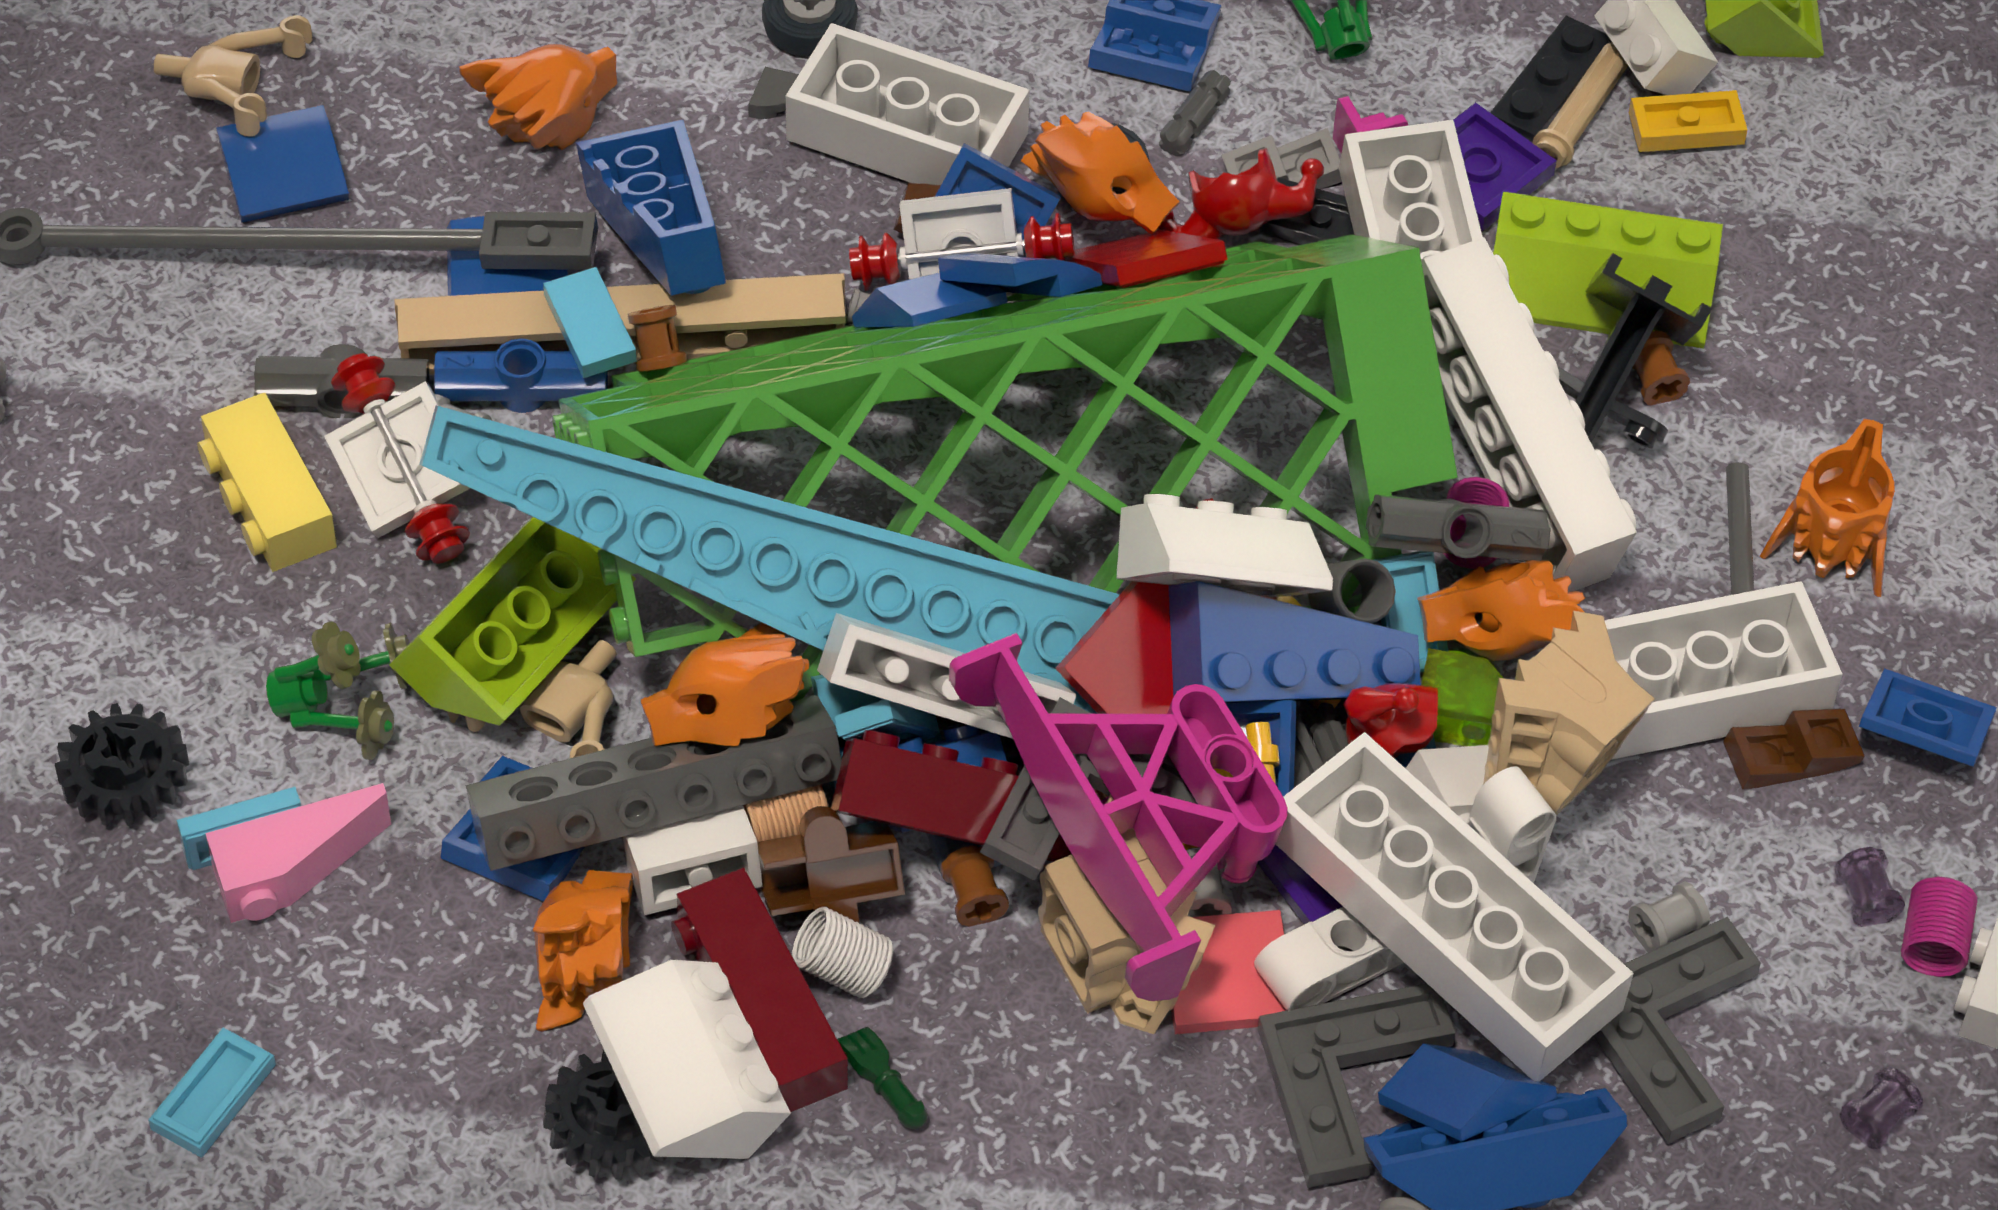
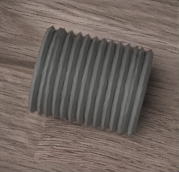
M1365 558L1327 564L1333 577L1332 590L1308 593L1310 607L1314 610L1373 623L1388 614L1394 604L1396 590L1394 579L1388 569L1378 561ZM1348 571L1355 575L1362 591L1361 604L1355 614L1347 609L1341 595L1342 581Z

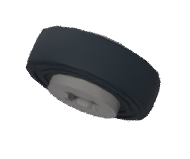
M764 0L762 7V21L767 37L778 48L788 53L808 57L811 56L831 23L855 31L858 17V8L855 0Z

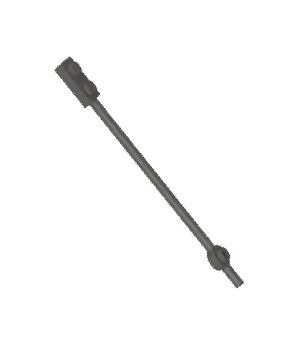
M12 208L0 213V260L8 264H24L40 256L46 247L479 251L482 269L587 270L593 268L598 222L596 212H485L483 229L43 225L41 217L33 210Z

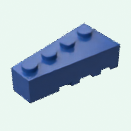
M683 119L576 142L588 199L671 296L681 293L699 294L713 286L726 284L716 227Z
M1200 581L1168 586L1174 696L1183 687L1198 684L1215 690L1225 703L1281 700L1347 699L1351 690L1364 686L1374 688L1388 683L1421 685L1418 635Z

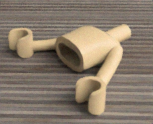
M294 15L283 19L279 27L240 32L223 37L207 46H202L191 58L157 54L154 60V73L156 75L182 78L181 82L184 92L189 97L219 100L234 109L237 132L244 136H255L260 131V122H264L267 119L265 102L261 96L254 93L260 78V59L256 54L239 52V50L282 43V51L285 55L300 58L306 52L305 43L309 44L312 41L311 25L305 17Z
M599 640L578 665L560 661L520 707L521 715L529 726L559 742H569L584 725L582 741L572 747L570 758L604 750L602 744H600L601 731L605 715L613 703L614 695L610 687H608L607 681L600 674L617 656L613 646L606 641ZM447 711L450 722L455 723L460 714ZM465 716L467 727L470 731L477 732L486 723Z

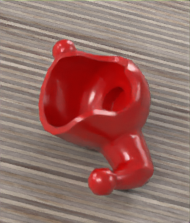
M1264 148L1258 152V163L1237 175L1223 172L1218 178H1209L1199 175L1194 170L1190 171L1188 176L1194 207L1193 213L1185 224L1181 225L1175 221L1172 210L1165 217L1159 229L1220 240L1224 235L1238 236L1248 234L1271 220L1303 216L1314 206L1317 180L1323 175L1324 166L1315 158L1305 160L1300 166V172L1303 177L1296 186H1286L1277 181L1268 149Z
M1388 683L1374 688L1364 686L1351 690L1344 703L1348 714L1346 724L1348 745L1365 732L1394 759L1400 754L1415 753L1418 750L1424 749L1432 740L1433 733L1437 729V687Z

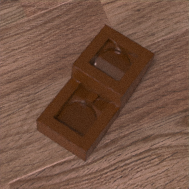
M1845 709L1792 711L1784 725L1732 727L1723 741L1742 789L1760 788L1827 775L1859 764L1865 757Z

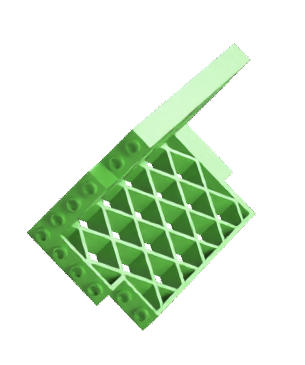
M1353 234L1289 248L1258 241L1226 248L1228 260L1224 264L1124 288L1102 284L1101 286L1063 297L1007 293L1008 303L915 327H854L852 325L688 359L683 364L650 371L635 370L611 375L614 388L558 399L561 414L552 416L556 439L629 459L655 457L676 472L708 481L712 480L703 474L728 437L747 431L800 427L820 440L821 443L782 501L807 507L840 455H842L906 498L885 530L911 536L925 513L928 512L990 554L988 558L1033 571L1037 570L1018 557L1067 483H1070L1120 518L1121 507H1127L1126 504L1076 471L1124 397H1127L1186 438L1150 494L1179 497L1209 453L1267 493L1259 507L1285 509L1287 514L1291 509L1348 548L1340 562L1365 558L1374 560L1402 554L1401 549L1369 545L1366 521L1368 507L1371 506L1375 495L1392 496L1391 492L1458 478L1419 247ZM1300 314L1323 320L1336 397L1274 354ZM1223 338L1243 352L1195 425L1134 384L1159 344ZM1083 367L1103 381L1100 389L1055 456L992 414L1015 377L1021 373ZM1264 368L1324 408L1276 481L1217 441ZM943 397L963 411L914 487H911L848 444L872 407L882 402ZM983 426L1047 468L998 543H995L934 502ZM1341 432L1343 433L1361 538H1358L1299 497ZM1119 541L1089 586L1113 593L1117 592L1124 581L1116 579ZM598 550V561L605 586L614 584L619 606L609 609L615 641L617 644L626 642L627 649L635 657L698 643L701 646L706 642L718 641L725 630L736 638L749 631L733 620L737 613L736 610L718 602H715L712 606L683 586L606 550ZM1348 571L1342 581L1341 595L1347 609L1355 614L1361 604L1362 594L1352 596L1360 583L1355 575ZM640 574L705 617L704 620L643 633L631 575ZM809 644L803 653L802 658L809 661V669L803 673L802 678L804 689L799 690L796 697L789 699L790 701L803 699L812 686L811 677L820 674L817 669L823 650Z

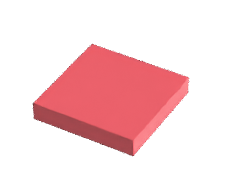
M1272 910L1192 917L1214 924L1215 927L1202 955L1203 958L1199 967L1191 973L1186 988L1180 991L1178 1000L1173 1009H1171L1175 1034L1258 1027L1259 1016L1286 1011L1254 967L1257 955L1272 941L1284 935L1281 911Z

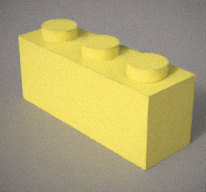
M265 392L201 416L205 440L197 442L199 454L209 474L219 472L223 482L219 483V488L229 513L234 515L240 512L243 516L245 523L241 524V529L246 544L253 556L263 554L272 572L337 547L332 513Z

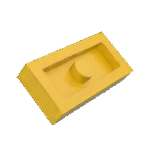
M1737 90L1631 98L1628 113L1639 152L1745 145L1748 129Z

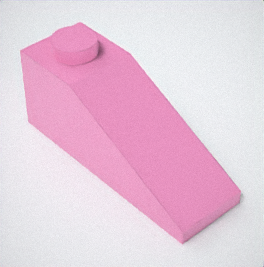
M381 783L206 833L212 867L230 923L243 919L251 921L262 920L273 915L278 909L291 906L391 825L384 784Z

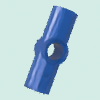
M528 339L510 340L502 344L497 351H437L435 353V394L450 399V401H500L505 408L512 412L526 413L540 408L546 401H559L558 399L608 389V371L583 378L570 351H544L539 344Z

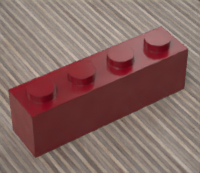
M864 730L862 740L856 738L846 740L831 809L839 814L980 846L984 845L1019 777L1016 775L1018 764L983 757L981 767L957 762L960 752L958 750L925 743L922 754L899 749L900 737L886 733ZM1060 833L1046 861L1054 862L1072 854Z
M743 867L677 893L678 919L671 921V927L680 951L683 955L693 953L697 961L716 962L719 964L729 981L730 989L746 1022L752 1028L754 1038L771 1073L777 1080L778 1088L790 1112L847 1090L848 1058L745 868Z

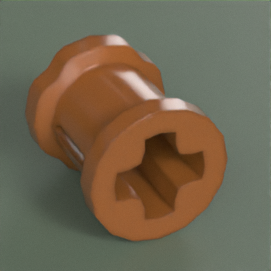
M675 305L657 306L628 313L629 324L635 327L641 357L636 362L637 371L663 369L687 362L686 352H682L679 349L673 319L677 315Z
M1662 331L1651 332L1632 369L1636 370L1643 385L1641 396L1645 403L1651 406L1681 398L1688 391V385L1690 384L1688 374L1684 369L1678 368L1671 353L1673 342L1670 336Z
M977 846L963 847L950 853L940 865L942 877L947 883L952 884L958 901L955 905L956 918L961 925L968 927L996 921L1009 908L1007 894L1002 889L997 888L991 869L994 867V860L980 853L982 847Z

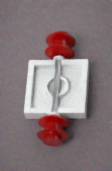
M1011 188L903 200L899 206L905 247H900V254L897 242L888 233H884L880 245L869 246L863 235L859 236V247L849 249L853 281L862 280L865 291H869L873 279L884 278L888 285L897 283L901 276V267L902 270H908L909 280L939 273L938 258L953 254L974 253L1023 257L1025 256V251L1026 257L1063 261H1065V257L1075 256L1072 224H1061L1059 213L1055 214L1052 225L1040 226L1036 218L1031 216L1024 227V240H1022V233L1017 234Z
M365 353L350 356L338 365V372L333 376L331 385L336 391H348V394L342 401V407L346 412L365 414L324 437L372 533L377 538L409 522L405 528L407 537L412 539L421 538L423 541L416 550L418 559L432 560L435 564L450 561L462 553L464 550L463 544L469 538L470 531L465 526L453 525L452 522L459 515L458 507L453 504L442 503L470 488L419 465L435 406L440 405L426 381L387 402L396 385L391 378H379L378 375L385 367L383 359L378 356H368Z

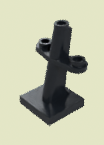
M1612 253L1597 270L1585 292L1621 311V314L1585 381L1582 382L1558 366L1559 382L1564 392L1573 397L1581 409L1585 422L1584 430L1591 443L1607 416L1626 426L1623 434L1627 438L1641 446L1652 449L1656 441H1664L1668 429L1654 418L1615 399L1653 330L1667 333L1671 340L1683 346L1702 328L1712 308L1702 303L1690 315L1665 301L1672 285L1652 275L1642 287H1639L1615 274L1623 258Z

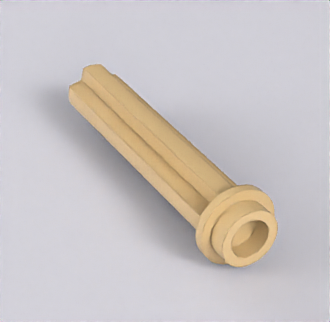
M1613 42L1604 45L1549 127L1539 131L1533 139L1534 145L1557 160L1556 168L1565 166L1572 160L1574 156L1573 146L1628 67V64Z

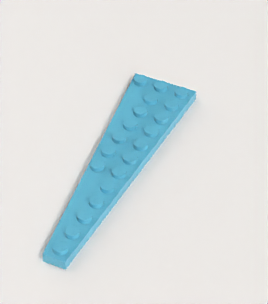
M435 406L419 464L823 651L836 613L963 653L1017 633L1022 641L1017 659L1022 671L1060 682L1076 694L1074 705L1092 714H1097L1055 668L1120 594L463 412Z

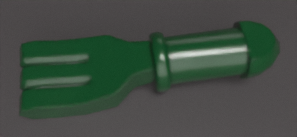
M867 1026L837 1039L851 1066L860 1076L874 1084V1091L884 1097L898 1115V1120L903 1126L914 1130L925 1125L928 1116L926 1107L922 1100L918 1101L901 1080V1074L896 1069H890L888 1065L889 1051L874 1031Z

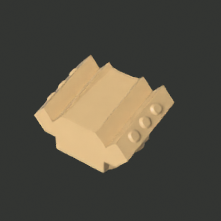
M1573 611L1570 630L1553 627L1551 642L1529 661L1518 659L1515 680L1499 678L1483 785L1498 772L1509 767L1518 766L1557 816L1602 772L1617 753L1629 733L1647 712L1655 698L1639 686L1615 660L1603 616Z
M1110 795L1105 804L1114 801L1112 795ZM1128 829L1121 836L1159 897L1167 887L1137 839L1134 829ZM1072 854L1044 865V871L1040 873V884L1043 892L1042 905L1038 908L1041 932L1085 1011L1090 1013L1110 1005L1120 1024L1155 1034L1167 1012L1175 1006L1178 997L1161 1001H1148L1136 997L1124 977L1128 960L1142 953L1139 947L1103 902ZM1192 891L1170 917L1181 936L1195 930L1201 939L1180 991L1186 988L1191 973L1199 967L1203 958L1202 955L1215 927L1214 924L1188 916L1197 894L1195 891Z

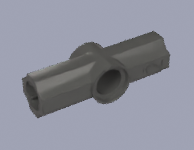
M338 344L325 348L320 357L258 356L255 361L254 395L265 392L272 406H314L319 412L329 418H341V414H344V418H356L362 413L346 412L342 407V401L348 394V391L334 390L331 380L338 372L337 367L343 360L365 352L353 345ZM382 358L385 367L378 375L379 378H391L396 385L387 402L425 381L430 386L429 359Z
M1375 495L1371 506L1368 507L1366 521L1370 546L1449 553L1462 558L1483 556L1541 561L1544 552L1548 549L1551 531L1548 525L1547 512L1544 510L1464 503L1452 498L1429 500ZM1463 514L1466 519L1465 533L1460 539L1453 542L1450 537L1451 524L1458 516Z

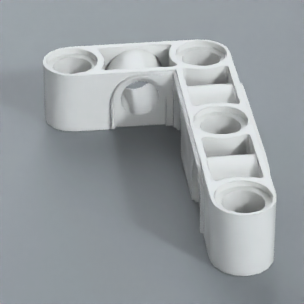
M1514 766L1498 772L1479 789L1469 815V826L1534 883L1556 822V813L1518 766ZM1342 907L1272 941L1257 955L1254 967L1286 1011L1288 1010L1289 1012L1292 1009L1323 1004L1404 962L1346 908ZM1337 946H1345L1352 951H1344Z

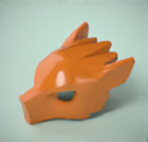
M548 44L529 50L516 57L477 60L459 66L460 75L470 87L478 92H486V98L492 101L495 109L487 121L489 126L496 129L501 137L508 135L514 142H530L538 150L545 145L549 147L556 146L563 150L573 144L578 138L581 139L589 131L593 123L597 104L618 84L616 54L608 46L586 55L575 48L562 44Z
M1089 111L1082 113L1081 119L1077 124H1074L1066 115L1060 117V124L1057 127L1048 121L1043 122L1040 125L1043 133L1039 134L1035 140L1037 144H1032L1030 146L1032 151L1025 154L1021 159V162L1035 174L1051 181L1075 212L1089 220H1131L1148 233L1153 234L1165 217L1180 204V201L1156 175L1139 142L1130 143L1117 125L1113 126ZM1112 187L1123 188L1126 192L1116 194L1112 191Z
M1863 419L1846 443L1821 453L1809 464L1795 499L1789 505L1759 557L1766 559L1793 533L1795 535L1793 558L1800 562L1803 556L1810 550L1815 560V575L1825 578L1833 567L1845 561L1846 565L1845 577H1854L1866 559H1870L1874 595L1881 597L1887 530L1895 492L1892 473L1881 455L1883 424L1875 420Z
M1530 560L1513 564L1504 563L1486 572L1483 567L1479 566L1449 587L1418 597L1417 600L1422 615L1425 641L1455 640L1479 656L1491 661L1512 660L1547 646L1552 639L1553 627L1570 630L1573 611L1584 612L1577 604L1583 601L1585 597L1579 591L1568 592V587L1572 582L1569 576L1553 579V565L1550 561ZM1477 613H1482V621L1480 624H1478L1475 619V615Z
M762 622L738 638L706 642L692 650L679 664L671 677L667 689L641 699L643 711L649 722L652 743L658 746L676 742L697 741L724 746H738L741 739L765 736L767 730L793 711L794 705L789 699L796 697L799 690L804 689L802 678L803 673L809 669L808 659H803L802 656L793 657L791 650L796 645L795 639L785 638L784 632Z
M588 870L581 884L577 881L560 882L550 891L539 908L533 927V932H535L538 979L544 996L538 1012L536 1024L538 1031L544 1032L582 1017L585 1010L583 1002L589 995L623 981V968L630 966L629 911L633 890L632 873Z

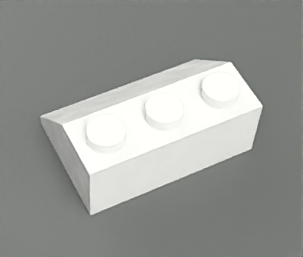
M1163 494L1144 495L1143 504L1121 507L1116 579L1164 585L1200 581L1253 595L1284 597L1332 590L1333 577L1309 522L1287 520V510L1255 507L1251 508V515L1233 513L1234 504L1222 501H1199L1198 509L1179 507L1180 497Z
M669 960L589 995L583 1002L584 1008L654 1157L749 1159L791 1114L778 1088L777 1080L771 1073L754 1038L752 1028L746 1022L730 989L729 981L718 963Z

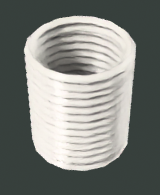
M820 907L807 917L798 931L794 941L792 957L798 968L802 971L813 974L814 977L823 979L835 987L844 989L845 992H849L853 996L865 998L876 991L887 975L893 957V944L889 937L864 927L863 924L854 922L852 919L844 917L832 909Z

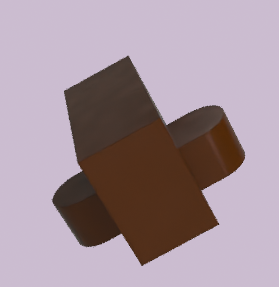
M817 806L808 810L801 818L799 825L800 835L757 842L762 878L761 891L771 916L810 909L812 913L820 907H827L860 924L857 903L905 895L898 842L888 824L869 822L845 827L836 811L826 806Z

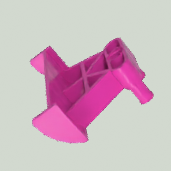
M1017 633L954 658L949 665V681L961 701L973 706L997 708L1012 734L1031 780L1051 819L1076 862L1103 902L1142 952L1128 960L1124 978L1135 996L1148 1001L1171 1000L1178 997L1201 939L1195 930L1181 936L1170 917L1216 864L1218 870L1225 868L1221 876L1231 883L1239 884L1250 880L1256 871L1257 862L1270 855L1287 818L1288 807L1284 797L1223 698L1215 690L1205 685L1193 684L1177 691L1167 714L1048 713L1017 662L1022 646V641ZM1073 754L1088 755L1114 801L1104 805L1101 803ZM1128 754H1152L1143 777H1141ZM1167 754L1198 804L1151 792ZM1214 769H1223L1233 777H1224ZM1128 829H1134L1137 839L1167 887L1159 897L1121 836ZM1182 843L1200 847L1201 849L1191 859Z

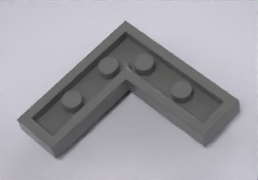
M1059 697L1052 713L1092 714ZM1073 754L1092 788L1110 796L1109 790L1088 755ZM1128 754L1141 777H1143L1152 754ZM1167 754L1151 792L1198 804ZM1025 765L980 853L1035 881L1059 835V831L1051 819Z
M1728 917L1624 963L1634 973L1624 1009L1593 1035L1668 1144L1720 1120L1724 1110V1105L1663 1019L1758 975L1761 962Z
M1427 983L1292 1009L1289 1012L1287 1010L1259 1016L1258 1032L1307 1188L1369 1175L1370 1160L1364 1149V1141L1340 1068L1414 1054L1423 1043L1444 1047L1453 1046L1456 1032L1445 1000Z

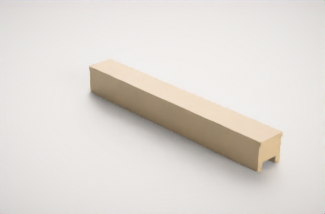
M844 273L726 280V284L713 286L703 293H681L672 296L661 284L606 287L636 348L637 361L641 357L635 327L629 324L628 313L657 306H676L677 315L673 319L679 349L682 352H686L687 360L843 328L846 324ZM544 291L394 299L401 358L429 359L430 375L434 374L435 353L437 351H497L502 344L520 338L536 342L544 351H570L546 301Z

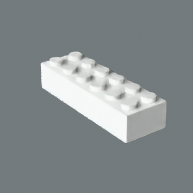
M1485 237L1423 258L1422 268L1444 397L1485 478L1496 482L1505 490L1510 502L1509 507L1537 509L1547 512L1548 525L1551 531L1549 546L1544 552L1541 561H1550L1552 563L1553 579L1564 576L1570 577L1572 582L1568 587V592L1576 591L1610 578L1637 533L1634 512L1626 500L1619 498L1611 483L1608 462L1600 450H1594L1584 430L1585 422L1581 409L1575 401L1569 400L1559 382V370L1556 361L1548 351H1543L1536 338L1532 315L1524 303H1518L1509 285V274L1503 259L1499 255L1493 254Z
M1365 732L1283 796L1288 807L1287 818L1276 845L1532 1080L1540 1082L1623 1011L1634 973Z

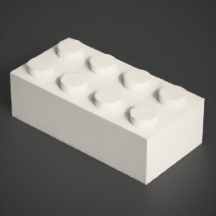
M831 23L785 96L786 140L911 183L941 185L964 143L1009 167L1028 134L1030 90Z
M1453 120L1345 134L1339 172L1354 235L1419 247L1421 262L1425 257L1483 238Z
M1802 581L1605 620L1615 660L1639 686L1655 698L1647 712L1632 729L1611 760L1726 737L1732 727L1784 725L1792 711L1833 709L1842 672Z

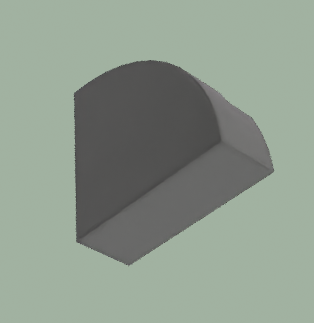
M765 66L748 104L749 117L771 119L776 117L777 112L785 111V96L799 74Z

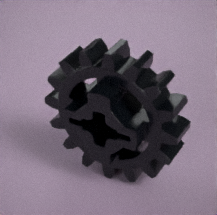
M137 703L130 714H122L119 704H112L110 716L102 718L97 712L92 710L88 712L90 722L88 727L84 728L80 725L72 724L68 728L72 742L58 743L57 750L60 761L55 763V770L59 785L62 787L64 800L67 804L77 802L79 815L83 818L91 815L95 810L99 811L102 825L108 826L114 815H123L126 825H133L135 813L142 810L153 819L157 817L155 804L158 801L173 805L177 801L174 786H186L188 782L185 767L190 765L186 744H183L180 728L178 725L168 727L165 713L162 711L155 713L149 719L146 718L143 704Z
M604 1050L601 1062L593 1063L588 1056L582 1054L578 1056L576 1072L565 1066L559 1069L557 1084H549L547 1088L543 1128L552 1130L549 1143L552 1149L568 1147L567 1165L571 1167L583 1159L589 1162V1176L595 1177L603 1166L611 1167L615 1180H622L625 1166L631 1165L635 1171L643 1175L647 1173L650 1157L662 1163L666 1160L667 1157L653 1156Z

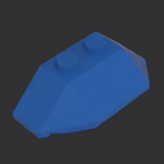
M1606 1088L1588 1090L1582 1095L1567 1092L1557 1093V1099L1462 1142L1420 1122L1411 1120L1388 1128L1382 1134H1373L1363 1138L1364 1149L1383 1178L1432 1210H1504L1518 1206L1522 1208H1538L1546 1205L1552 1199L1571 1196L1626 1129L1627 1115Z

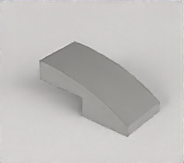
M1328 128L1280 147H1276L1274 139L1270 135L1221 155L1227 172L1237 175L1257 164L1259 150L1267 148L1273 163L1276 179L1279 177L1297 183L1303 177L1300 172L1302 163L1309 158H1315L1324 166V173L1317 180L1316 188L1322 189L1342 182L1339 172L1340 159Z

